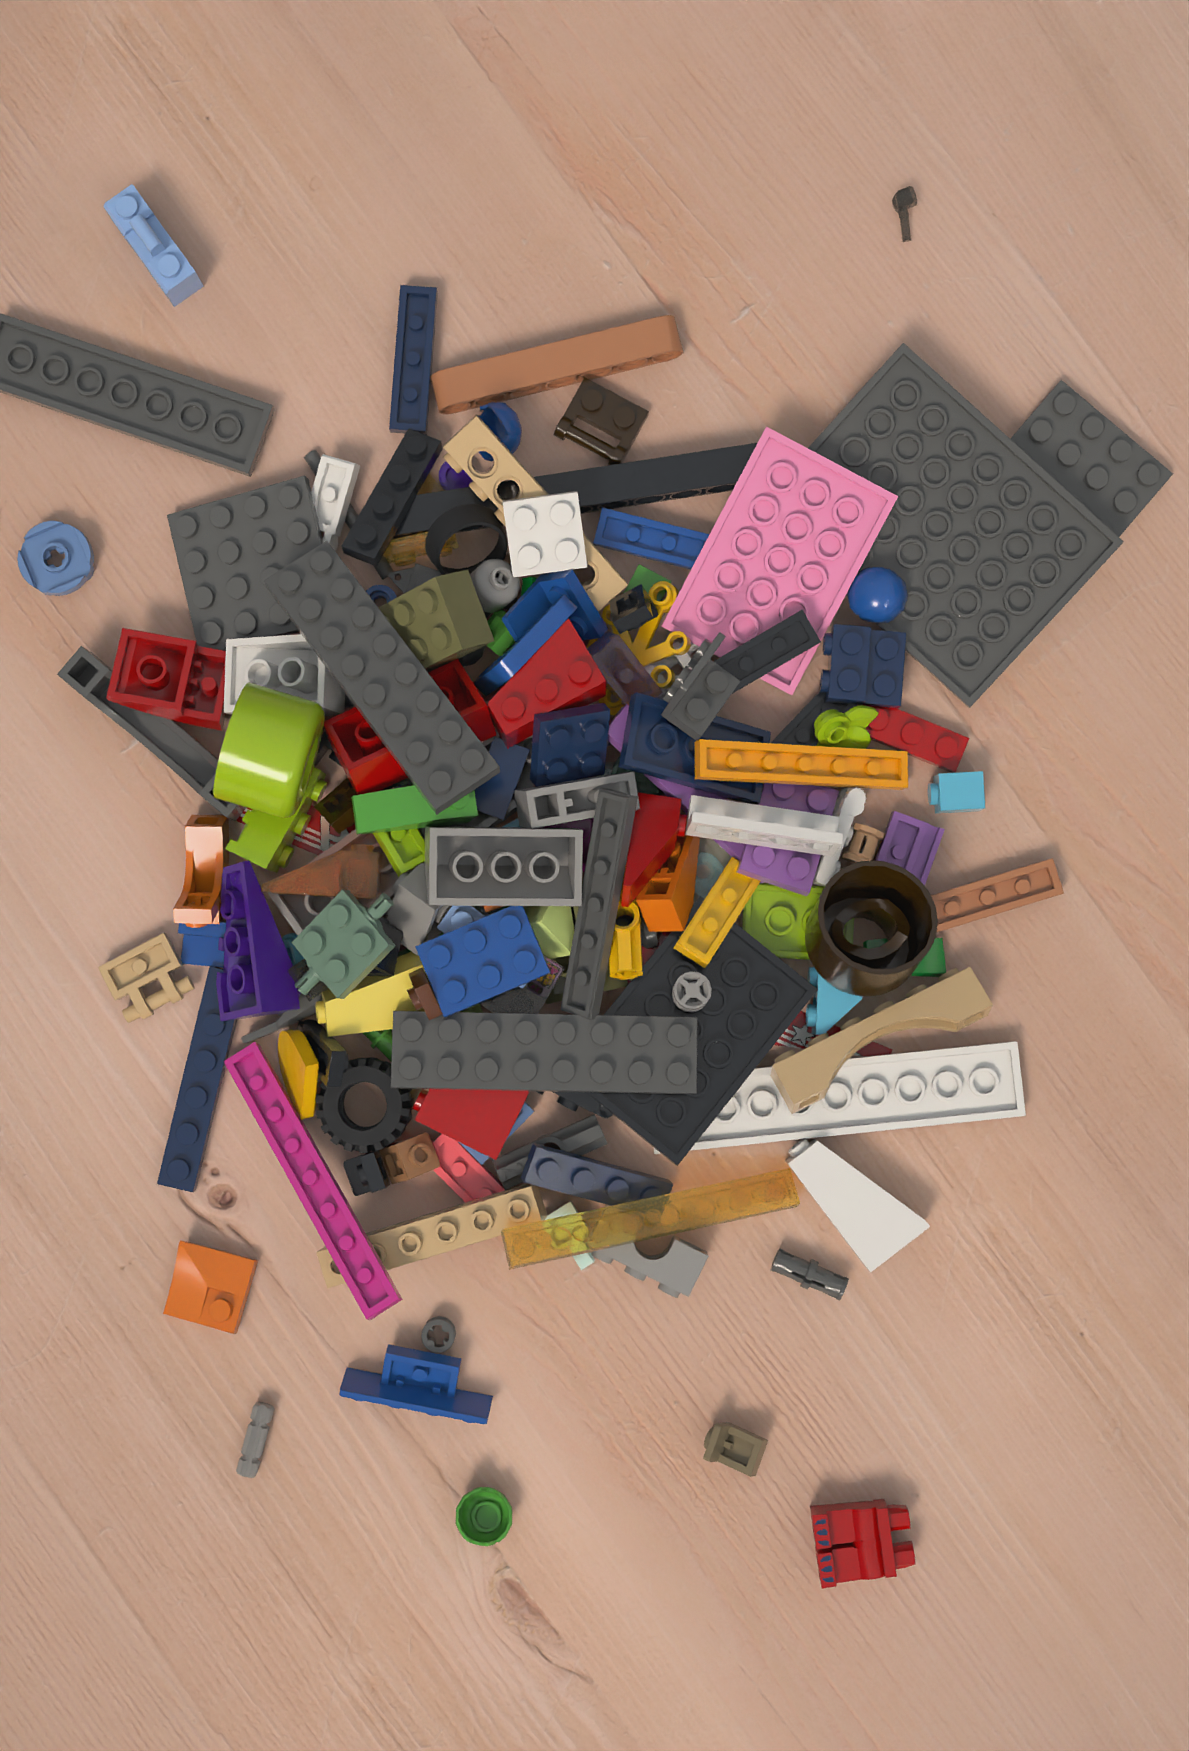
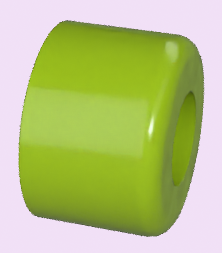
M251 682L246 683L236 702L222 744L214 780V798L281 818H288L294 815L304 797L317 757L325 718L322 706L315 701Z

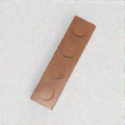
M1051 858L931 895L937 912V932L1064 894L1054 860Z

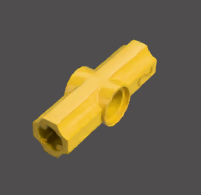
M622 883L616 919L626 915L633 918V921L624 927L615 924L609 956V973L611 978L628 980L643 976L641 918L636 898L629 907L621 906Z

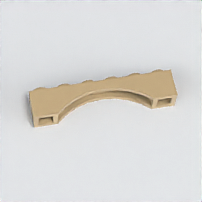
M971 967L960 972L957 968L952 969L938 978V983L928 988L925 984L917 986L906 994V999L896 1004L893 1001L885 1002L874 1009V1015L864 1020H861L860 1017L853 1018L840 1027L842 1031L830 1037L827 1033L821 1034L808 1042V1048L798 1053H795L794 1050H789L778 1056L774 1060L775 1064L772 1065L770 1076L791 1114L825 1098L832 1080L843 1064L859 1049L875 1039L893 1032L914 1028H936L957 1032L988 1016L993 1004Z

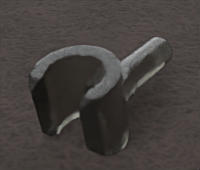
M912 186L898 190L892 199V205L900 218L902 242L911 241L907 209L917 206V197Z

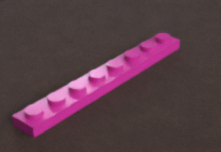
M253 1042L223 1061L366 1320H372L403 1300L305 1124L300 1119L296 1108L260 1044Z

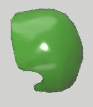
M478 1487L463 1495L456 1507L455 1524L460 1535L467 1542L479 1546L495 1545L507 1536L512 1526V1506L505 1495L498 1490L490 1487Z

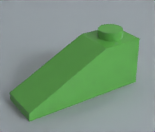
M415 785L351 797L357 835L425 828V826L467 824L478 816L474 790L437 815Z

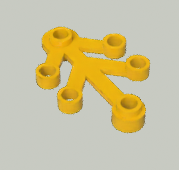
M667 581L657 582L650 588L648 595L658 609V616L639 628L634 642L629 631L619 634L610 620V605L608 604L604 608L602 613L603 620L612 627L624 662L618 676L610 658L612 652L611 644L601 637L591 639L587 645V650L592 658L596 659L598 668L606 680V696L599 699V703L606 704L610 709V715L615 716L623 706L629 705L631 695L636 692L646 694L658 688H670L675 681V674L672 669L665 665L656 666L649 677L635 682L632 681L638 669L674 654L684 655L691 647V641L687 635L680 631H674L668 635L665 642L648 648L663 614L669 613L679 594L678 589ZM665 589L667 591L666 599L657 601L658 592ZM682 637L684 640L683 646L680 649H674L673 642L675 639ZM603 643L604 651L600 655H596V645ZM662 671H667V681L659 683L658 675ZM619 690L621 694L619 701L612 703L610 699L611 694Z

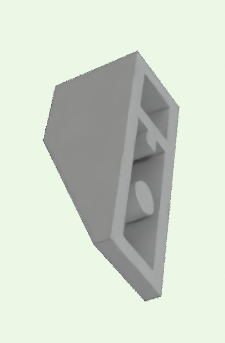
M626 772L539 787L533 786L516 789L514 794L519 826L533 829L594 818L599 788H607L638 796L635 773ZM637 799L636 810L640 809L639 799Z

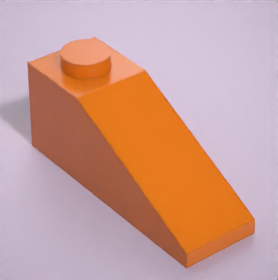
M685 834L684 837L677 836L675 851L637 896L636 902L649 932L685 930L694 902L700 837Z

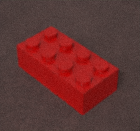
M458 659L428 672L480 742L497 735L487 704ZM356 707L324 721V729L333 751L357 795L381 791L408 778Z

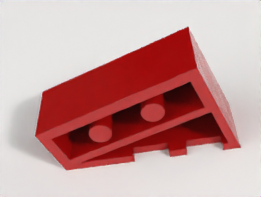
M568 618L487 703L493 725L508 749L533 735L534 714L587 706L606 696V680Z

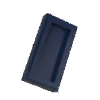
M494 737L489 753L500 766V773L474 791L477 811L504 821L514 796V790L517 788L528 759L530 749L516 744L507 749L502 739Z

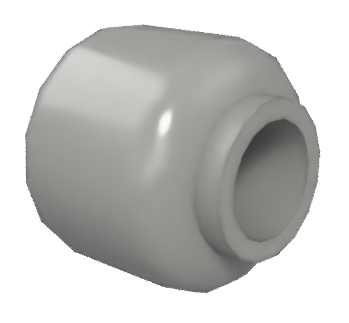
M500 559L484 561L470 574L483 612L494 613L501 611L516 598L520 589L519 577H513L511 565Z

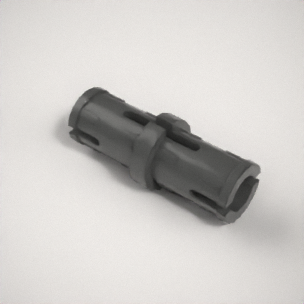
M781 1248L777 1251L770 1271L777 1272L801 1283L800 1287L808 1289L811 1287L839 1301L845 1292L849 1280L847 1277L818 1266L819 1262L813 1259L810 1262L783 1251Z

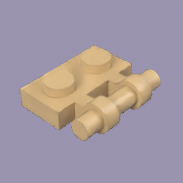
M162 933L98 967L114 1000H119L129 995L133 1002V1005L122 1010V1014L128 1023L140 1017L146 1019L154 1014L153 1010L170 1001L174 1004L184 998L183 994L195 989L189 976L178 981L173 979L171 972L182 967L183 964L167 933ZM158 979L163 989L146 997L141 988Z

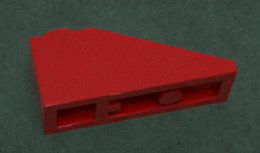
M638 793L640 809L635 810L621 906H630L675 851L676 837H684L687 814H680L681 798Z

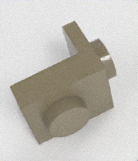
M730 1422L716 1423L705 1437L704 1448L706 1451L703 1459L709 1462L718 1461L750 1477L756 1476L768 1440Z

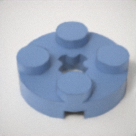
M46 521L34 526L25 535L21 551H18V567L23 578L45 595L63 596L71 594L80 589L93 576L94 553L87 537L75 527L59 521ZM55 549L60 554L65 553V559L62 560V565L56 567L54 564H47V560L52 558L51 551Z

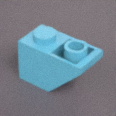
M814 967L808 968L807 981L818 990L813 995V1004H807L806 1026L812 1027V1034L821 1035L826 1033L862 1000V996L851 995L836 989L827 983Z

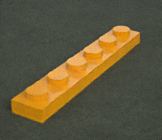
M699 739L694 742L695 779L904 790L908 788V751Z

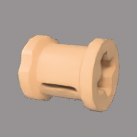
M854 823L853 830L855 833L848 852L843 853L842 859L853 864L861 861H872L879 840H884L885 833L863 824ZM867 839L863 852L860 853L864 840Z

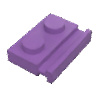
M892 811L884 832V840L881 841L874 861H884L898 865L912 873L925 886L945 829L935 827L897 811Z

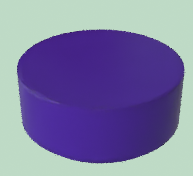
M444 462L439 470V481L444 491L470 487L469 484L473 481L464 470L458 474L447 462Z

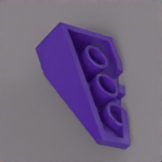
M242 861L223 867L220 913L226 919V931L224 937H219L218 950L224 951L223 971L217 972L216 978L220 1020L230 1021L300 1009V992L298 991L299 988L295 987L297 982L295 969L250 861Z

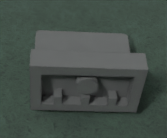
M719 632L713 642H710L708 639L703 641L663 698L669 704L661 716L696 741L701 738L740 683L739 679L711 660V657L726 637L721 632Z

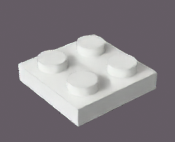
M577 491L502 501L513 577L587 568Z

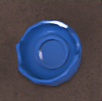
M491 402L480 406V410L484 411L479 417L513 454L518 449L522 436V427L517 413L506 403ZM486 451L479 452L484 460L494 461L490 453Z
M870 567L863 569L856 575L847 596L851 610L860 619L867 622L888 623L905 609L908 592L905 581L895 571L884 567Z

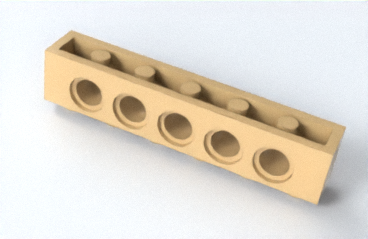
M477 414L443 445V448L448 452L443 456L446 462L458 474L464 470L473 480L469 484L470 488L483 502L489 497L499 508L494 514L505 527L502 501L512 499H504L498 494L497 488L502 481L513 480L518 484L519 492L513 499L549 495ZM486 451L492 455L494 464L491 469L481 472L474 468L472 458L477 452ZM583 533L587 564L592 566L594 571L588 581L580 583L599 612L628 584L623 576Z
M526 1183L368 1232L366 1235L385 1269L390 1270L543 1223L548 1215L539 1187ZM326 1246L317 1251V1257L327 1289L346 1283Z

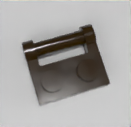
M584 377L564 416L560 419L554 431V436L563 441L567 438L609 460L608 465L621 464L645 423L649 411ZM578 418L620 440L615 448L573 424Z

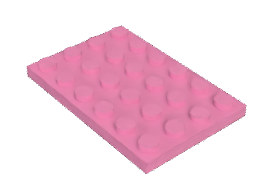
M766 426L661 627L670 632H683L689 637L691 643L699 647L705 639L713 642L719 632H721L726 637L714 655L722 657L800 610H803L821 641L898 496ZM819 644L759 679L793 695Z

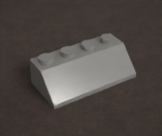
M425 826V876L428 905L582 906L583 830L577 828L530 829L523 827Z

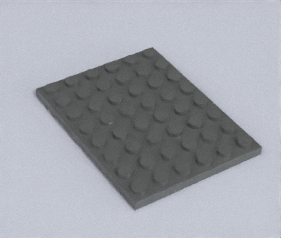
M904 343L808 447V449L898 496L857 575L865 568L884 567L895 571L905 581L908 592L905 609L894 620L888 623L876 624L883 631L906 632L905 651L968 708L980 698L1124 542Z

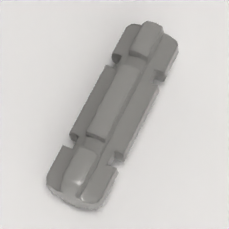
M256 1402L253 1406L250 1416L252 1422L248 1424L241 1450L243 1456L239 1458L236 1469L237 1474L254 1478L258 1472L260 1465L258 1458L262 1456L269 1431L267 1423H270L274 1412V1407L268 1403Z

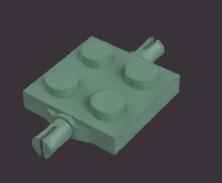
M342 889L291 942L304 957L309 967V970L295 983V987L299 988V992L307 995L319 981H322L336 998L345 999L396 946L384 932L379 920L394 905L393 900H390L391 898L388 895L382 893L368 908L360 904L350 890Z

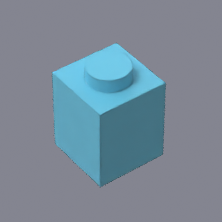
M983 771L939 773L935 775L933 783H928L929 805H934L935 814L979 812L985 809Z

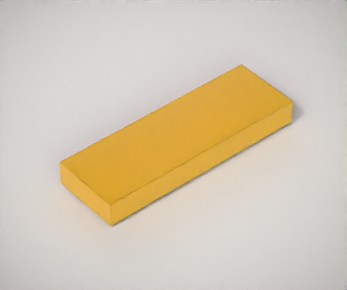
M731 857L674 946V949L703 968H706L760 883V880L736 873L739 860Z

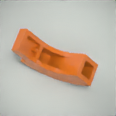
M191 815L185 825V879L182 893L173 908L174 923H182L191 928H200L208 924H220L222 914L220 913L223 867L229 866V851L225 849L229 843V820L224 815Z

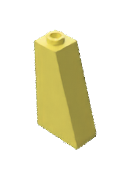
M413 952L399 956L394 976H366L345 999L336 998L327 985L321 987L322 1001L315 1002L317 1023H324L328 1037L393 1029V1011H416L407 990L413 987L409 974L420 968L424 970L420 957ZM423 1008L417 1010V1011L425 1012Z

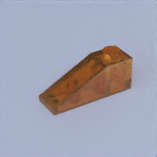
M351 844V851L340 850L263 883L261 892L335 897L344 889L350 890L355 898L378 899L381 890L383 854L373 852L374 845Z

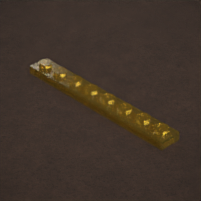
M787 1168L502 1229L501 1236L509 1270L796 1208L800 1204L791 1169Z

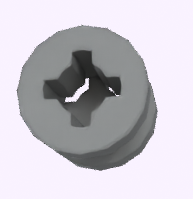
M691 971L684 973L677 979L672 989V998L676 1006L684 1012H696L707 1004L711 997L712 988L709 980L704 975Z

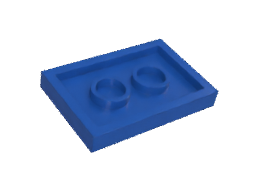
M509 906L415 946L444 1017L458 1013L551 973L524 906Z

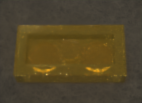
M428 532L391 540L384 552L387 562L389 564L395 563L397 567L407 566L417 562V557L427 555L425 541ZM456 533L444 544L440 558L451 555L452 549L459 548Z

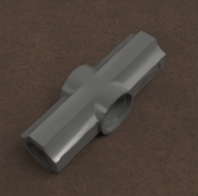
M595 1114L551 1134L542 1135L531 1143L499 1156L497 1160L493 1159L492 1162L504 1189L507 1190L523 1182L521 1175L533 1143L543 1145L547 1142H554L562 1151L580 1156L607 1145L608 1143Z

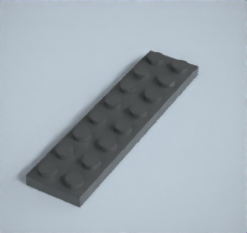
M0 313V393L249 477L252 476L275 411L273 405Z
M328 541L320 544L264 580L266 588L436 815L500 773V766Z
M393 1011L391 1088L697 1094V1017L596 1015L595 1020H589L581 1015L458 1012L448 1017H444L442 1014L429 1020L425 1012Z

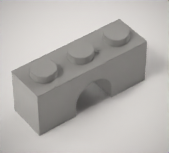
M606 1204L587 1242V1246L593 1249L591 1255L608 1264H611L614 1259L626 1265L624 1271L639 1280L644 1281L646 1276L660 1282L658 1289L675 1298H678L680 1293L689 1297L709 1257L707 1251L673 1235L668 1247L662 1253L657 1255L644 1254L636 1247L634 1242L635 1234L641 1224V1218L621 1208Z

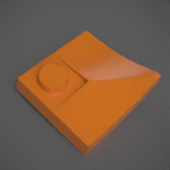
M180 1241L172 1282L163 1314L236 1334L258 1260L187 1241Z

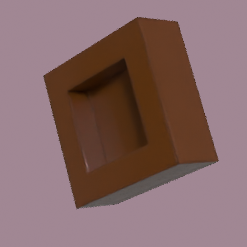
M423 968L410 973L409 977L413 987L408 989L407 992L416 1011L423 1008L429 1020L442 1015L443 1013Z

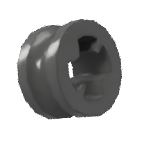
M433 1317L427 1321L422 1330V1342L431 1352H445L452 1346L456 1337L454 1324L446 1317ZM434 1325H442V1331L449 1332V1339L444 1338L443 1344H436V1339L429 1337V1330L433 1332L435 1329Z

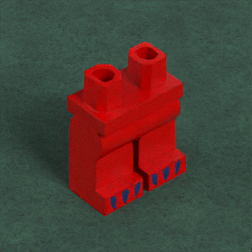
M876 1499L873 1501L810 1506L818 1573L822 1589L836 1587V1583L878 1579L884 1576L885 1578L897 1577L896 1569L916 1565L912 1541L892 1543L891 1531L911 1529L909 1511L906 1505H886L884 1499Z

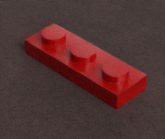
M870 706L879 713L866 727L871 740L897 751H908L909 756L948 772L955 773L970 738L897 708Z

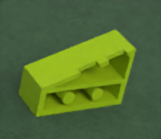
M313 767L301 804L296 813L291 817L281 818L254 809L252 811L247 810L242 819L246 824L237 842L230 839L225 849L267 870L277 873L280 867L285 869L295 850L290 846L296 834L302 835L310 822L311 815L307 814L313 800L319 802L326 790L327 782L323 781L326 774Z

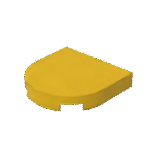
M292 1029L281 1031L278 1038V1058L286 1090L301 1120L314 1117L319 1062L303 1032L300 1030L293 1031Z

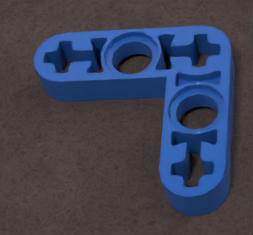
M563 594L507 652L492 662L476 678L473 684L485 696L503 685L572 615L577 606Z

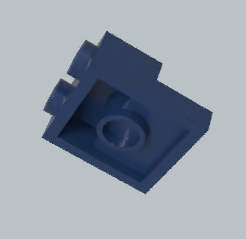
M834 624L831 628V633H825L823 639V655H829L828 670L822 669L820 678V692H826L825 702L900 708L906 632L871 630V627Z

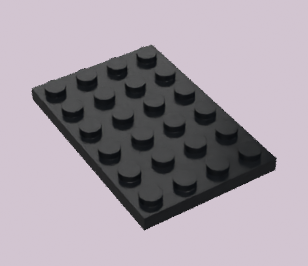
M702 896L694 903L686 927L705 898ZM736 923L733 924L706 968H703L674 949L675 944L684 931H672L643 966V976L634 978L604 1014L610 1016L697 1017V1094L586 1092L676 1166L679 1165L818 990ZM691 971L699 972L710 982L712 988L711 997L707 1004L699 1011L684 1012L673 1001V986L684 973Z

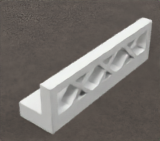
M691 795L689 799L685 833L688 836L832 857L843 842V833H838L839 817L695 795Z

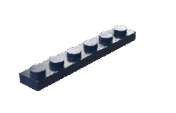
M209 966L157 1181L158 1185L188 1192H195L225 1072L226 1065L223 1061L228 1059L237 1020H220L216 978L217 972L223 971V969Z

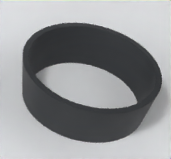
M466 504L454 507L436 519L427 533L425 548L428 558L442 575L468 570L469 574H471L484 561L490 559L504 561L507 553V540L502 523L493 510L479 504ZM483 525L491 527L499 533L496 546L479 563L460 569L441 565L440 554L444 544L459 530L469 526Z

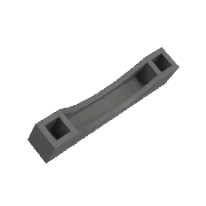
M80 646L58 672L57 675L148 748L225 817L236 821L247 808L214 798V780L219 759L173 720L141 712L107 700L106 696L112 669L92 652Z

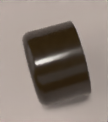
M861 861L841 869L826 884L807 920L805 944L813 967L827 983L842 992L855 996H878L898 988L912 975L934 943L938 924L934 901L923 883L912 873L898 865L884 861ZM865 918L875 922L883 930L887 942L876 948L868 949L846 940L843 929L849 920Z

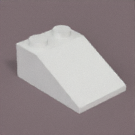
M302 634L226 639L224 713H233L240 693L248 682L315 701L322 706L325 716H336L344 712L345 692Z

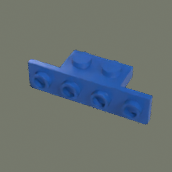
M388 1344L385 1353L382 1374L347 1367L339 1392L341 1397L351 1398L355 1401H367L396 1409L402 1408L423 1412L431 1416H443L463 1420L467 1423L487 1424L493 1398L491 1395L456 1389L462 1358Z

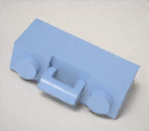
M133 184L105 202L103 207L174 307L204 287L196 271Z

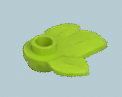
M864 705L855 706L845 713H841L836 709H830L821 713L814 722L815 736L818 739L817 746L867 749L871 742V737L866 727L879 713L875 708Z

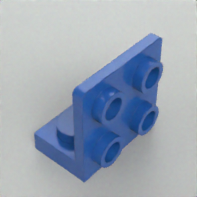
M573 569L541 574L502 617L504 625L514 641L517 642L550 606L565 594L577 606L569 620L581 640L601 638L608 630V627Z

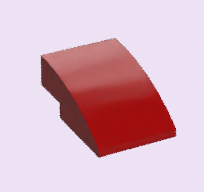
M122 628L106 698L117 704L158 717L222 731L226 713H224L226 651L198 646L194 640Z

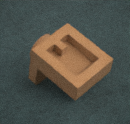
M427 1132L379 1150L392 1184L410 1180L440 1166L439 1159Z

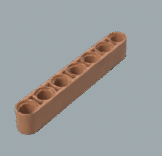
M664 315L443 369L432 374L430 378L439 413L454 414L479 408L491 402H503L580 383L584 377L593 380L666 362L681 356L684 352L675 317Z

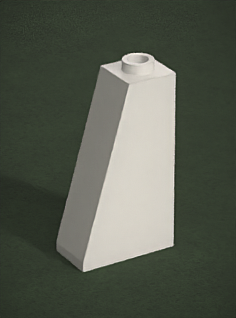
M802 1139L788 1150L791 1156L785 1162L870 1272L930 1227L925 1219L816 1139L810 1142Z

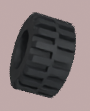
M373 1057L349 1060L348 1069L343 1073L341 1087H326L322 1082L320 1094H317L316 1103H318L319 1108L316 1111L317 1119H321L323 1124L321 1129L324 1134L328 1133L332 1137L330 1140L335 1145L340 1144L344 1146V1150L350 1152L355 1150L359 1151V1153L378 1151L394 1142L406 1130L405 1128L411 1120V1110L414 1106V1098H411L410 1093L412 1089L391 1088V1063ZM362 1082L378 1086L384 1093L387 1102V1110L382 1120L369 1127H362L352 1122L344 1108V1099L347 1091L355 1084Z

